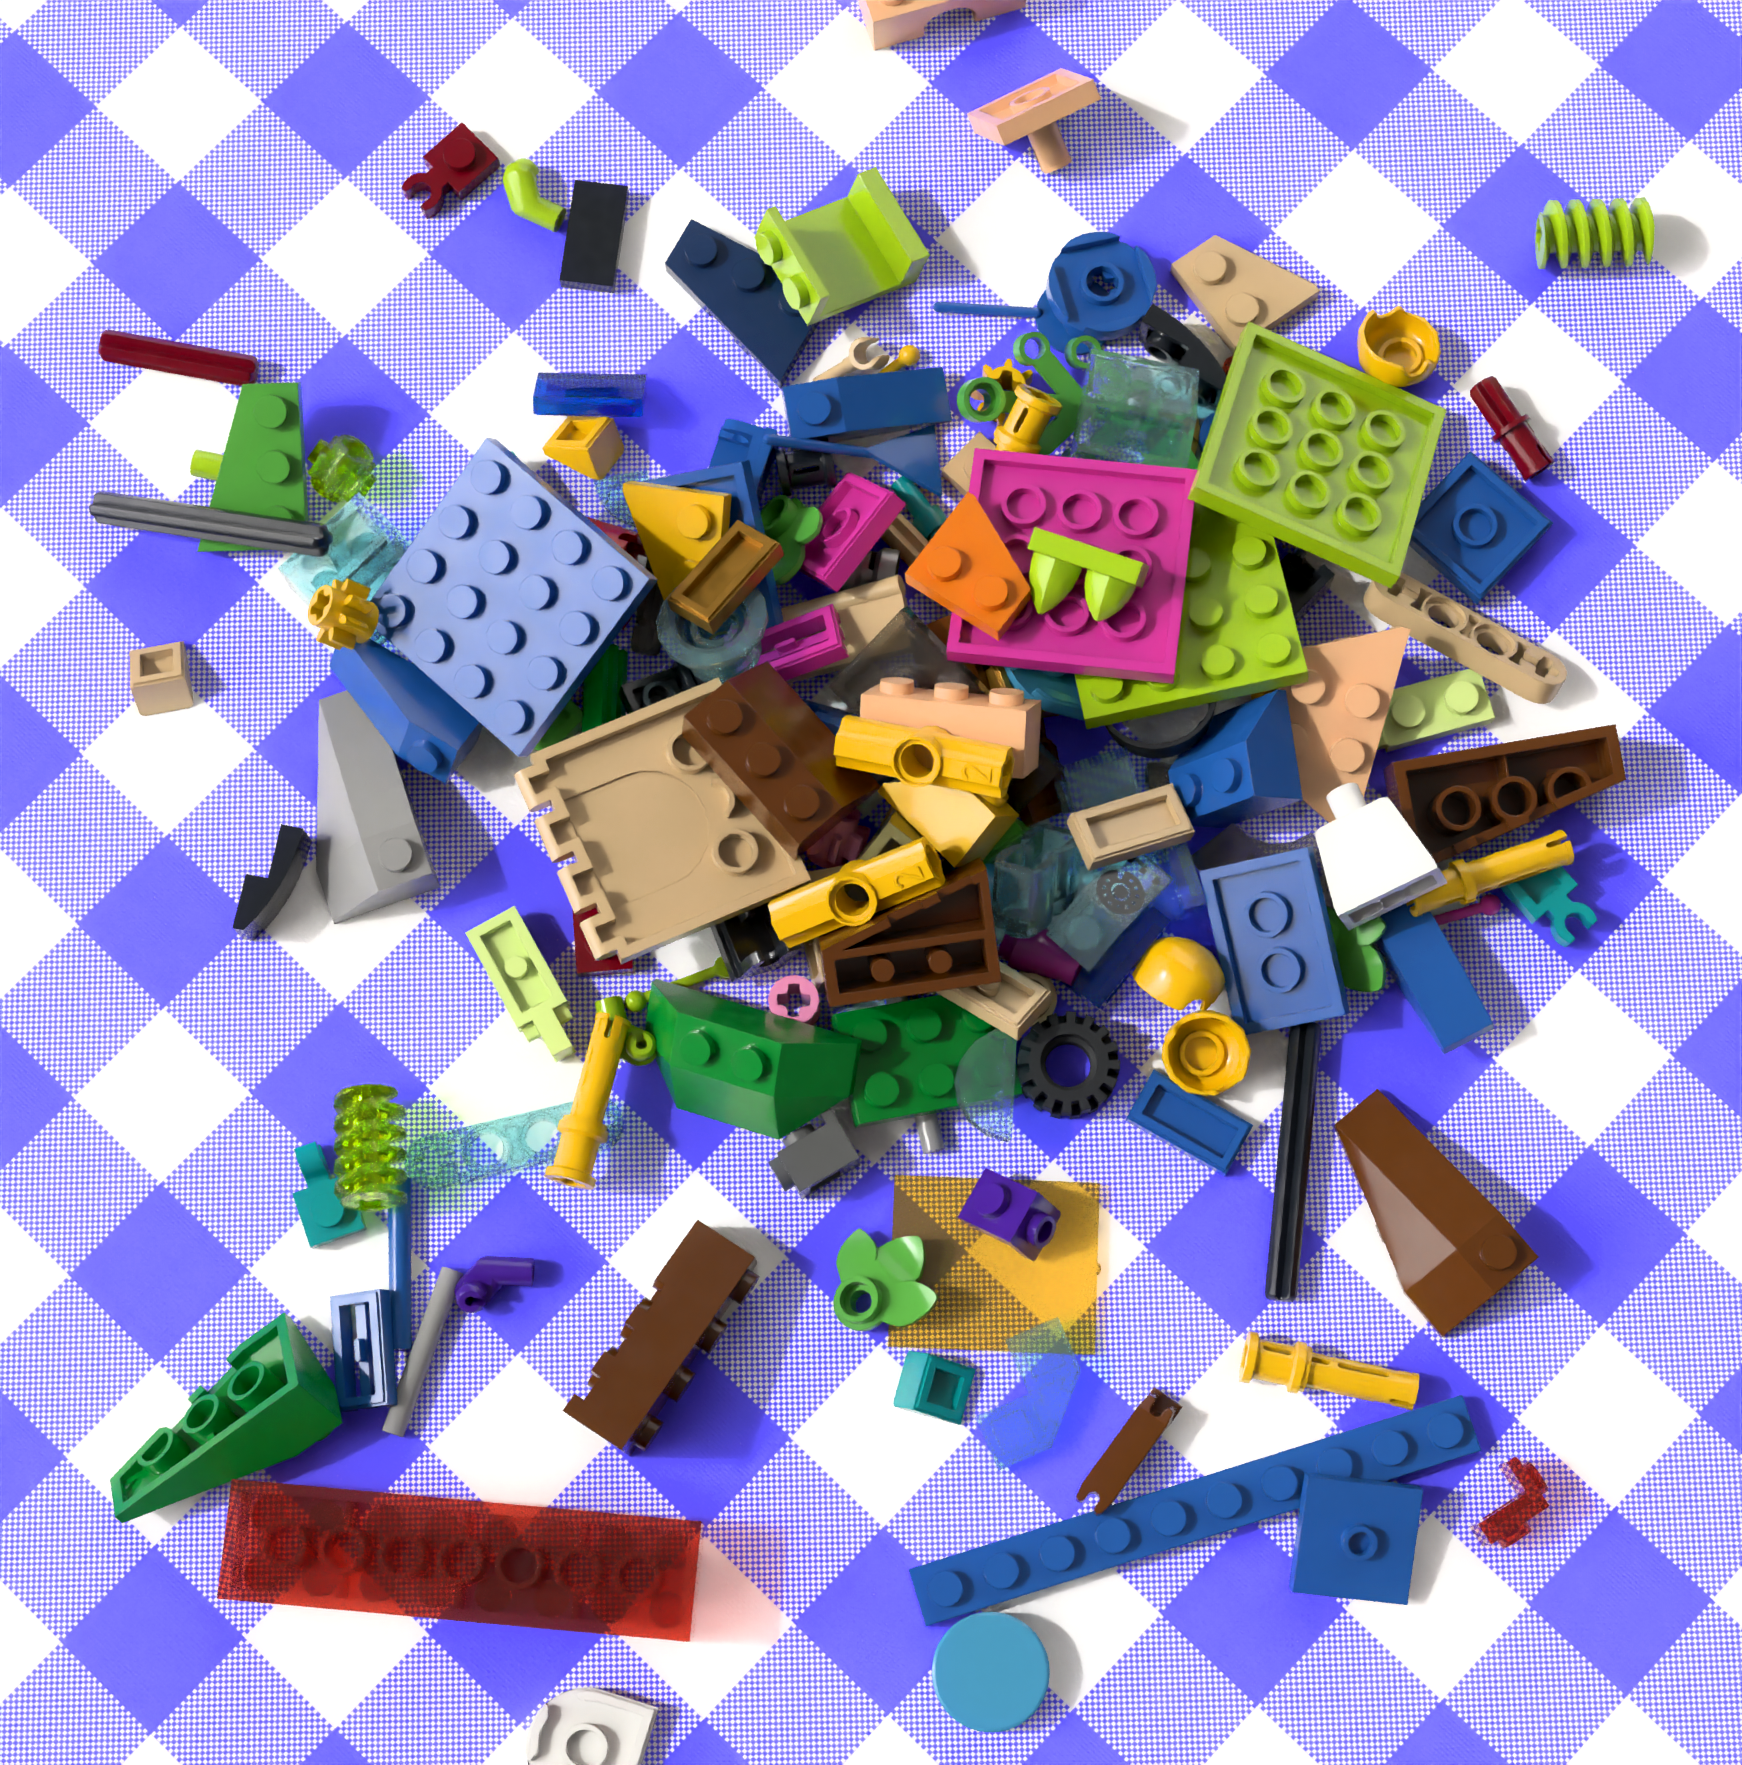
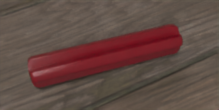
M110 329L102 332L98 347V354L101 356V359L107 362L238 386L246 383H256L259 373V362L253 355Z

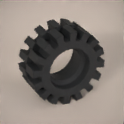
M1066 1011L1064 1016H1057V1013L1048 1015L1042 1023H1039V1021L1031 1027L1029 1034L1024 1036L1017 1057L1018 1078L1022 1086L1023 1095L1026 1099L1029 1097L1034 1103L1033 1107L1038 1111L1045 1110L1051 1113L1050 1117L1060 1119V1116H1070V1119H1077L1084 1113L1088 1112L1090 1115L1098 1110V1107L1111 1096L1120 1071L1119 1049L1116 1041L1112 1042L1109 1037L1110 1031L1104 1025L1099 1027L1095 1024V1018L1087 1014L1085 1018L1078 1017L1076 1012ZM1074 1045L1083 1050L1090 1062V1073L1082 1083L1066 1087L1055 1083L1049 1077L1046 1070V1059L1049 1053L1058 1046Z

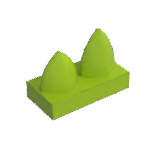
M1034 527L1027 548L1034 552L1029 572L1031 597L1037 613L1042 615L1053 609L1067 596L1074 587L1083 568L1087 570L1084 589L1089 611L1094 620L1099 622L1105 620L1121 610L1131 598L1136 586L1143 587L1150 567L1143 562Z

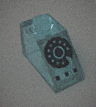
M1145 854L1108 865L1080 892L1046 935L1087 971H1091L1101 966L1174 879Z

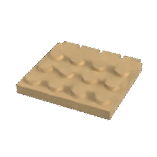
M719 677L530 754L532 766L514 774L529 812H536L549 806L553 810L534 821L552 863H558L574 857L575 863L563 867L557 871V875L575 915L594 908L598 911L597 915L580 923V927L596 961L617 954L620 963L623 964L766 904L771 899L808 885L811 882L801 857H798L795 861L682 736L684 715L722 685Z

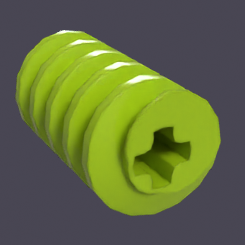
M1645 197L1635 198L1630 208H1628L1627 202L1623 198H1613L1607 210L1602 199H1591L1585 211L1580 199L1569 200L1563 211L1562 205L1558 200H1548L1543 212H1539L1536 220L1535 253L1538 269L1546 268L1550 253H1556L1561 269L1567 268L1572 253L1578 254L1582 268H1589L1593 252H1599L1603 267H1610L1614 254L1618 251H1621L1625 267H1632L1637 251L1643 252L1645 262L1649 266L1654 248L1655 227L1649 202Z

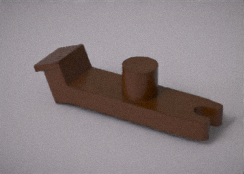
M1154 1386L1085 1478L1076 1495V1501L1083 1503L1088 1495H1097L1099 1502L1094 1508V1514L1101 1516L1115 1501L1161 1435L1172 1424L1183 1406Z

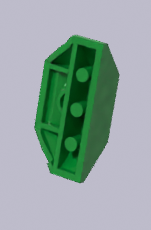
M659 979L652 981L645 1031L650 1032L656 1040L655 1060L678 1109L780 1140L854 1093L862 1040Z

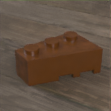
M979 857L945 874L943 886L874 913L872 918L863 925H845L818 937L825 992L829 1007L1002 982L988 874L982 859Z

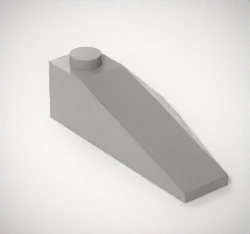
M347 690L319 699L316 872L334 924L441 888L397 755Z

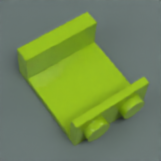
M876 167L857 174L847 197L786 221L776 206L766 209L754 237L761 259L767 265L772 266L783 284V292L787 302L793 309H798L807 326L915 283L930 256Z

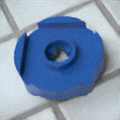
M1090 232L1068 241L1061 249L1060 254L1054 259L1046 282L1047 300L1053 314L1064 325L1065 331L1072 338L1088 335L1100 341L1113 340L1128 335L1141 326V321L1153 301L1157 282L1155 270L1149 257L1137 245L1133 249L1127 243L1119 241V235L1110 232ZM1094 276H1101L1104 283L1114 284L1115 288L1109 291L1108 296H1098L1097 293H1092L1089 290Z

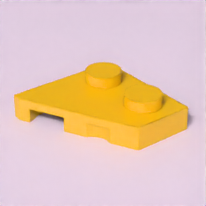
M638 481L623 483L624 497L654 576L658 579L657 584L663 600H667V597L729 530L732 494Z

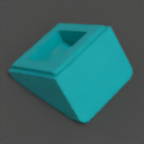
M909 1351L905 1357L893 1405L906 1411L961 1425L976 1369L929 1353Z

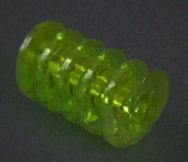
M381 1084L355 1085L341 1089L334 1096L333 1108L337 1115L334 1118L333 1129L338 1135L333 1144V1150L338 1156L334 1162V1173L339 1178L335 1181L334 1194L340 1200V1204L347 1209L375 1212L400 1207L408 1201V1195L405 1192L391 1189V1187L401 1185L407 1180V1173L404 1170L391 1167V1165L404 1162L407 1158V1151L390 1145L405 1140L407 1136L405 1128L390 1124L400 1121L406 1116L405 1107L396 1103H390V1100L398 1096V1091L392 1086Z

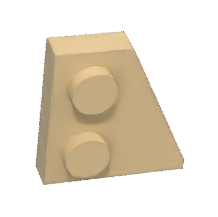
M1217 235L1212 236L1173 262L1170 273L1233 355L1240 334L1249 321L1265 329L1272 330L1315 301L1320 292L1315 284Z

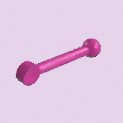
M1486 894L1480 899L1479 903L1434 915L1433 917L1440 926L1480 913L1493 916L1500 911L1501 901L1494 894Z

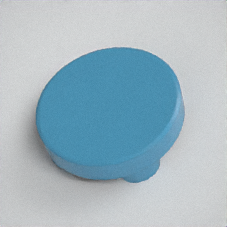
M981 1612L963 1618L944 1634L934 1653L932 1682L940 1704L953 1719L963 1726L976 1731L1002 1732L1024 1723L1040 1707L1049 1685V1660L1041 1640L1027 1624L1008 1614Z

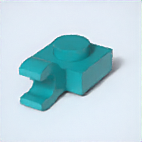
M316 1141L295 1148L296 1159L308 1188L292 1193L310 1248L315 1249L367 1230L349 1175L345 1174L332 1179L321 1144L317 1145Z

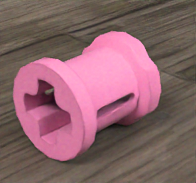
M790 975L784 976L775 982L770 989L768 997L771 1013L810 1025L818 1022L821 1012L817 989L811 981L802 976ZM791 994H800L802 1003L810 1005L800 1007L799 1016H788L787 1008L780 1005L789 1003Z

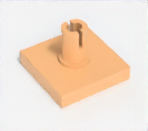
M1060 68L967 113V116L975 134L1003 146L1027 135L1041 171L1050 173L1072 162L1056 121L1101 100L1094 79Z

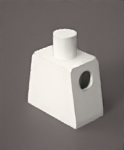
M1357 783L1341 785L1327 795L1326 799L1336 820L1318 828L1315 832V837L1334 909L1348 930L1447 883L1432 856L1389 797H1381L1367 804Z

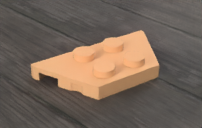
M1396 626L1379 632L1339 638L1317 645L1302 646L1308 669V682L1275 689L1286 690L1303 801L1329 823L1336 820L1326 799L1332 790L1347 783H1357L1363 797L1365 795L1411 630L1407 627Z

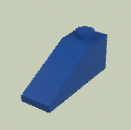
M943 367L835 377L782 387V400L789 437L818 441L828 439L829 442L835 443L952 422Z
M370 638L362 644L356 642L352 650L346 647H342L340 650L334 649L329 667L395 754L412 764L417 770L427 773L446 784L476 745L483 725L416 665Z

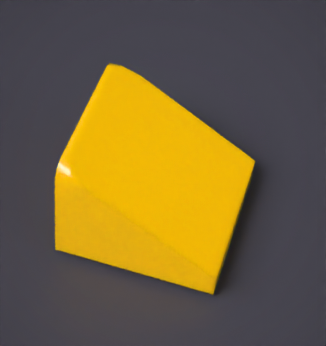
M568 416L542 449L546 456L589 478L602 480L624 453V444L614 418Z

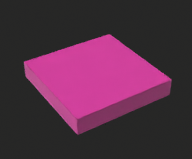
M851 472L846 473L818 509L823 517L821 531L817 537L805 544V559L799 572L838 592L902 511L906 503L895 493Z

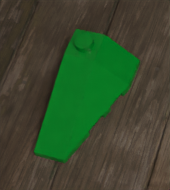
M285 1312L242 1342L226 1358V1361L232 1367L214 1386L207 1391L200 1385L189 1396L188 1400L192 1405L184 1417L172 1429L168 1427L159 1428L110 1479L114 1515L121 1523L295 1457L315 1442L325 1439L337 1426L343 1423L335 1385L292 1318Z

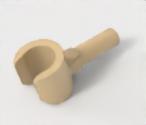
M860 337L851 343L848 357L812 380L818 381L843 377L858 369L879 370L888 364L890 357L889 355H880L869 362L866 357V350L871 344L879 341L880 338Z

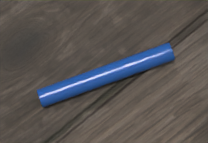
M410 1177L388 1178V1275L394 1351L412 1349Z

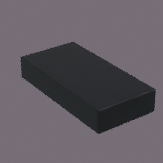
M575 180L559 279L561 287L615 293L629 200L628 186Z

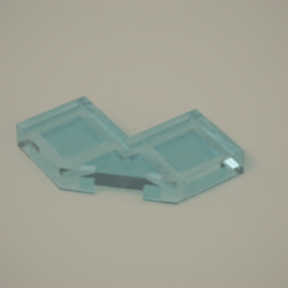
M1058 1317L1005 1339L1027 1394L975 1416L998 1471L1053 1446L1081 1373V1368Z

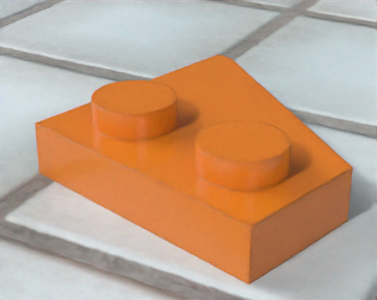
M970 492L966 493L905 572V581L908 585L997 641L1002 638L1031 599L1029 584L980 503Z

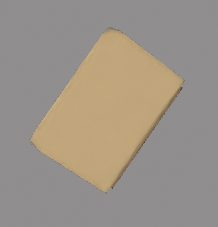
M184 641L129 651L130 689L140 715L149 716L193 706V691Z

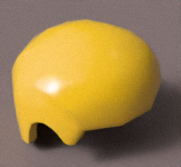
M1397 306L1392 311L1382 315H1377L1375 310H1371L1367 313L1358 331L1357 350L1359 364L1366 374L1397 388L1407 387L1426 380L1436 369L1441 354L1438 332L1424 317L1405 312L1401 306Z
M1162 937L1153 942L1142 955L1132 973V977L1140 988L1153 998L1176 1010H1183L1189 1003L1197 999H1201L1202 1002L1200 1010H1207L1216 1001L1225 985L1224 974L1213 953L1193 939L1183 937Z
M1198 1010L1183 1016L1165 1034L1162 1046V1061L1169 1078L1187 1093L1203 1096L1220 1095L1242 1081L1248 1071L1251 1048L1244 1029L1226 1014L1214 1010Z

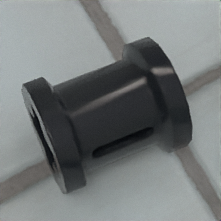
M783 448L774 449L782 495L789 497L792 495L793 490L826 484L829 489L837 486L831 453L809 450L785 452ZM816 466V467H813V468H807V469H802V470L794 471V470H796V469H801V468Z

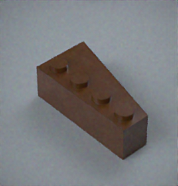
M1616 724L1395 761L1383 769L1389 799L1436 864L1626 780Z
M697 1219L656 1277L652 1287L657 1291L651 1300L644 1297L625 1321L620 1333L624 1340L617 1349L612 1346L607 1352L604 1351L591 1369L592 1375L587 1385L592 1389L586 1398L582 1399L574 1394L562 1411L630 1457L637 1447L645 1452L664 1424L663 1421L656 1417L670 1398L677 1403L692 1383L696 1373L690 1370L689 1367L701 1349L710 1354L727 1329L728 1324L723 1322L721 1318L733 1301L742 1305L757 1284L760 1276L753 1272L758 1264L756 1258Z

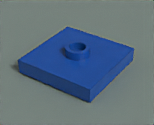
M1470 451L1420 503L1409 546L1471 601L1478 605L1545 535L1553 522Z
M1304 1472L1289 1580L1290 1590L1294 1593L1408 1605L1423 1489L1419 1485Z

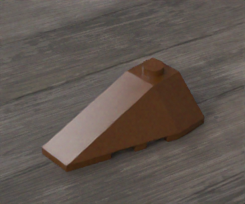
M1378 1089L1334 1125L1359 1189L1363 1191L1374 1217L1379 1237L1382 1243L1385 1244L1397 1272L1396 1277L1403 1294L1441 1338L1538 1258V1255L1506 1218Z

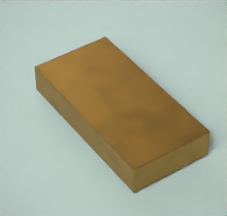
M737 520L667 597L670 609L714 634L784 556L781 544Z

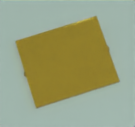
M894 1175L892 1240L906 1236H918L923 1240L926 1262L922 1277L918 1283L932 1289L938 1295V1300L927 1316L915 1324L906 1327L889 1325L888 1348L1095 1356L1097 1275L1101 1273V1265L1098 1263L1100 1183L1011 1179L1039 1192L1061 1212L1060 1218L1056 1223L1053 1238L1042 1248L1037 1259L1031 1261L1023 1257L1011 1246L967 1226L958 1218L979 1178Z

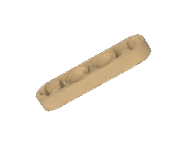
M1401 572L1399 579L1392 588L1371 580L1364 594L1363 602L1365 607L1378 619L1392 627L1403 626L1411 629L1409 636L1525 700L1537 704L1550 703L1566 680L1567 671L1565 666L1551 653ZM1431 618H1435V619H1437V620L1442 621L1443 623H1445L1446 625H1448L1450 628H1447V627H1444V626H1442V625H1439L1438 623H1436L1435 621H1433ZM1480 644L1493 649L1499 655L1488 652Z

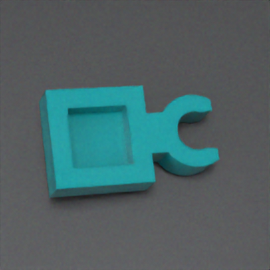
M1562 866L1499 887L1531 924H1534L1545 914L1551 921L1550 930L1553 938L1563 947L1567 948L1575 940L1574 936L1565 927L1566 918L1575 917L1579 919L1587 929L1597 922L1596 915L1590 907L1580 902H1572L1567 895L1578 884Z

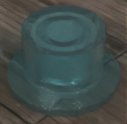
M755 587L714 634L673 612L669 607L667 598L662 603L656 623L660 644L671 659L690 668L696 677L705 682L719 677L721 684H723L728 679L754 668L758 663L762 652L761 640L763 639L769 619L765 598L759 589Z

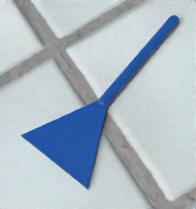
M935 424L870 447L766 434L763 437V442L766 445L874 459L939 497L943 495Z

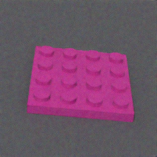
M975 448L969 492L980 503L1029 586V572L1034 552L1027 548L1034 527L1143 562L1150 567L1143 587L1136 586L1131 598L1121 610L1100 622L1094 620L1086 602L1084 585L1087 570L1083 568L1074 587L1067 596L1053 609L1043 615L1037 613L1031 597L1030 601L999 641L952 612L946 650L947 661L1174 684L1195 505L1193 500L1187 498L1197 469Z

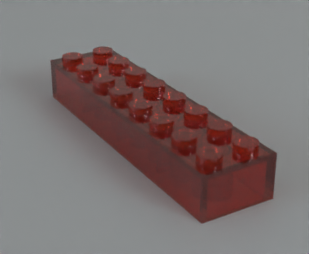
M232 1479L217 1599L694 1643L705 1524L702 1521Z

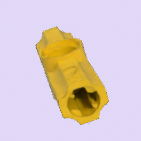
M846 715L842 718L839 731L835 737L833 754L836 757V766L895 777L910 787H924L931 784L996 798H1003L1007 794L1008 786L1013 776L1015 761L1012 746L950 735L945 729L938 726H924L919 729L852 715ZM916 744L923 745L931 751L934 759L933 768L924 767L917 761L914 749Z
M924 836L871 859L850 861L842 866L837 873L771 899L768 904L771 924L779 940L783 941L788 948L845 925H863L872 918L874 913L943 886L945 877L941 860L934 846ZM852 883L863 887L868 893L869 900L860 902L851 899L846 894L844 885Z

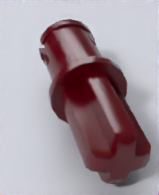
M1489 376L1484 378L1471 388L1470 397L1495 432V435L1491 438L1494 443L1500 442L1515 463L1525 482L1554 464V459L1541 444L1529 425L1530 416L1528 414L1521 416L1496 377Z

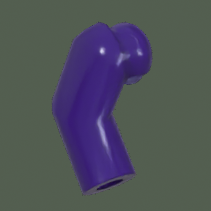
M499 1256L480 1258L456 1284L455 1296L457 1305L467 1313H477L483 1310L503 1286L533 1287L535 1273L534 1258Z

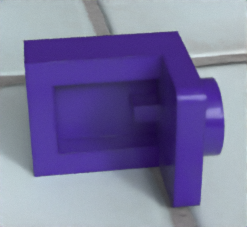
M985 1168L958 1218L967 1226L1011 1246L1023 1257L1035 1261L1042 1248L1053 1238L1056 1223L1060 1218L1061 1212L1039 1192Z

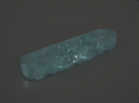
M610 1099L604 1117H614V1123L607 1125L608 1139L606 1143L600 1144L598 1152L613 1147L621 1139L624 1132V1118L619 1107ZM573 1101L417 1139L409 1146L405 1155L407 1174L419 1187L427 1190H440L553 1163L562 1133L559 1132L557 1144L546 1152L532 1150L527 1143V1134L529 1129L540 1121H547L558 1127L562 1116L570 1114ZM492 1134L497 1136L503 1144L501 1158L491 1165L476 1163L471 1152L473 1143L478 1137ZM461 1140L460 1154L468 1167L467 1171L458 1173V1164L455 1161L438 1166V1176L430 1178L425 1170H417V1163L425 1160L426 1150L433 1148L439 1157L453 1155L456 1153L451 1143Z

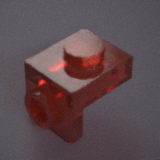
M1516 1456L1505 1460L1498 1466L1517 1495L1469 1526L1481 1546L1491 1545L1498 1541L1502 1549L1509 1547L1532 1531L1527 1521L1549 1507V1504L1543 1497V1494L1548 1491L1544 1479L1531 1462L1527 1461L1522 1465Z

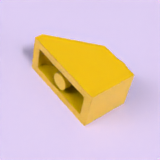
M902 782L883 783L877 791L923 837L925 836L927 841L954 868L961 867L979 857L983 861L1019 816L1006 802L1009 799L1008 794L1003 798H996L931 784L924 787H910Z

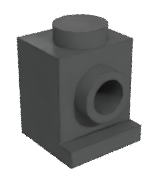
M831 1108L821 1114L824 1126L815 1130L812 1124H807L795 1130L782 1140L785 1148L777 1152L778 1157L768 1162L783 1190L786 1192L795 1187L801 1199L860 1166V1157Z

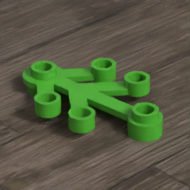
M1024 333L1015 340L1013 344L1015 359L1024 366H1033L1056 393L1048 395L1055 398L1063 406L1058 415H1052L1055 418L1046 426L1038 442L1042 448L1039 454L1050 455L1086 419L1107 421L1083 446L1066 449L1062 453V457H1073L1075 453H1080L1084 459L1100 460L1123 436L1127 438H1141L1148 435L1157 426L1160 418V403L1155 393L1143 384H1126L1102 355L1100 343L1094 337L1084 335L1071 339L1065 347L1064 356L1066 362L1072 368L1077 370L1086 369L1107 398L1088 396L1050 351V343L1042 333ZM1028 339L1034 340L1038 345L1039 351L1035 359L1028 357L1025 353L1024 347ZM1080 343L1087 345L1090 351V356L1086 363L1080 361L1076 354L1077 346ZM979 377L968 380L960 387L957 394V406L965 419L974 423H982L996 419L1001 413L1009 414L1017 396L1014 391H1004L996 380L989 377ZM975 390L979 391L984 397V406L980 411L975 410L970 404V396ZM1129 401L1135 403L1138 408V416L1134 421L1129 420L1125 414V407Z

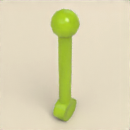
M720 956L715 961L714 966L670 983L688 988L714 977L724 980L730 979L722 956ZM638 990L629 992L624 1001L627 1009L632 1012L643 1010L649 1002L650 990L643 993Z

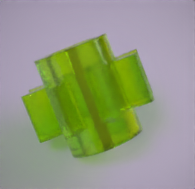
M334 435L329 443L320 439L307 458L313 464L308 471L313 488L322 497L332 502H350L355 495L363 499L377 480L371 474L376 467L375 462H373L374 456L372 451L364 442L351 435H341L339 437Z

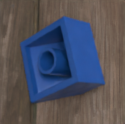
M1275 690L1213 715L1211 724L1203 738L1192 748L1177 756L1168 770L1170 784L1173 783L1192 826L1227 828L1303 800L1286 690Z

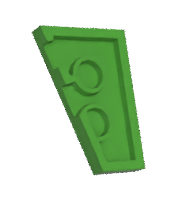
M301 382L242 384L209 507L309 522ZM201 539L197 552L270 549Z

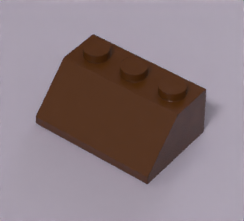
M768 661L728 679L684 715L682 736L794 861L880 788V785L868 772L836 766V757L833 755L836 736Z

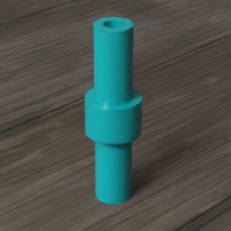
M901 476L891 485V489L906 503V509L914 518L912 525L930 541L948 517L939 505H931L913 481Z

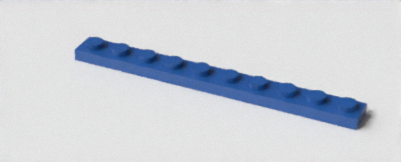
M1459 1395L1111 1505L1101 1516H1096L1094 1511L911 1568L909 1573L925 1625L929 1626L1299 1509L1304 1472L1388 1481L1479 1452L1481 1448L1463 1395Z

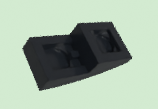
M281 824L268 878L250 874L245 875L232 927L242 939L254 941L265 931L279 914L294 890L306 863L312 840L303 828Z

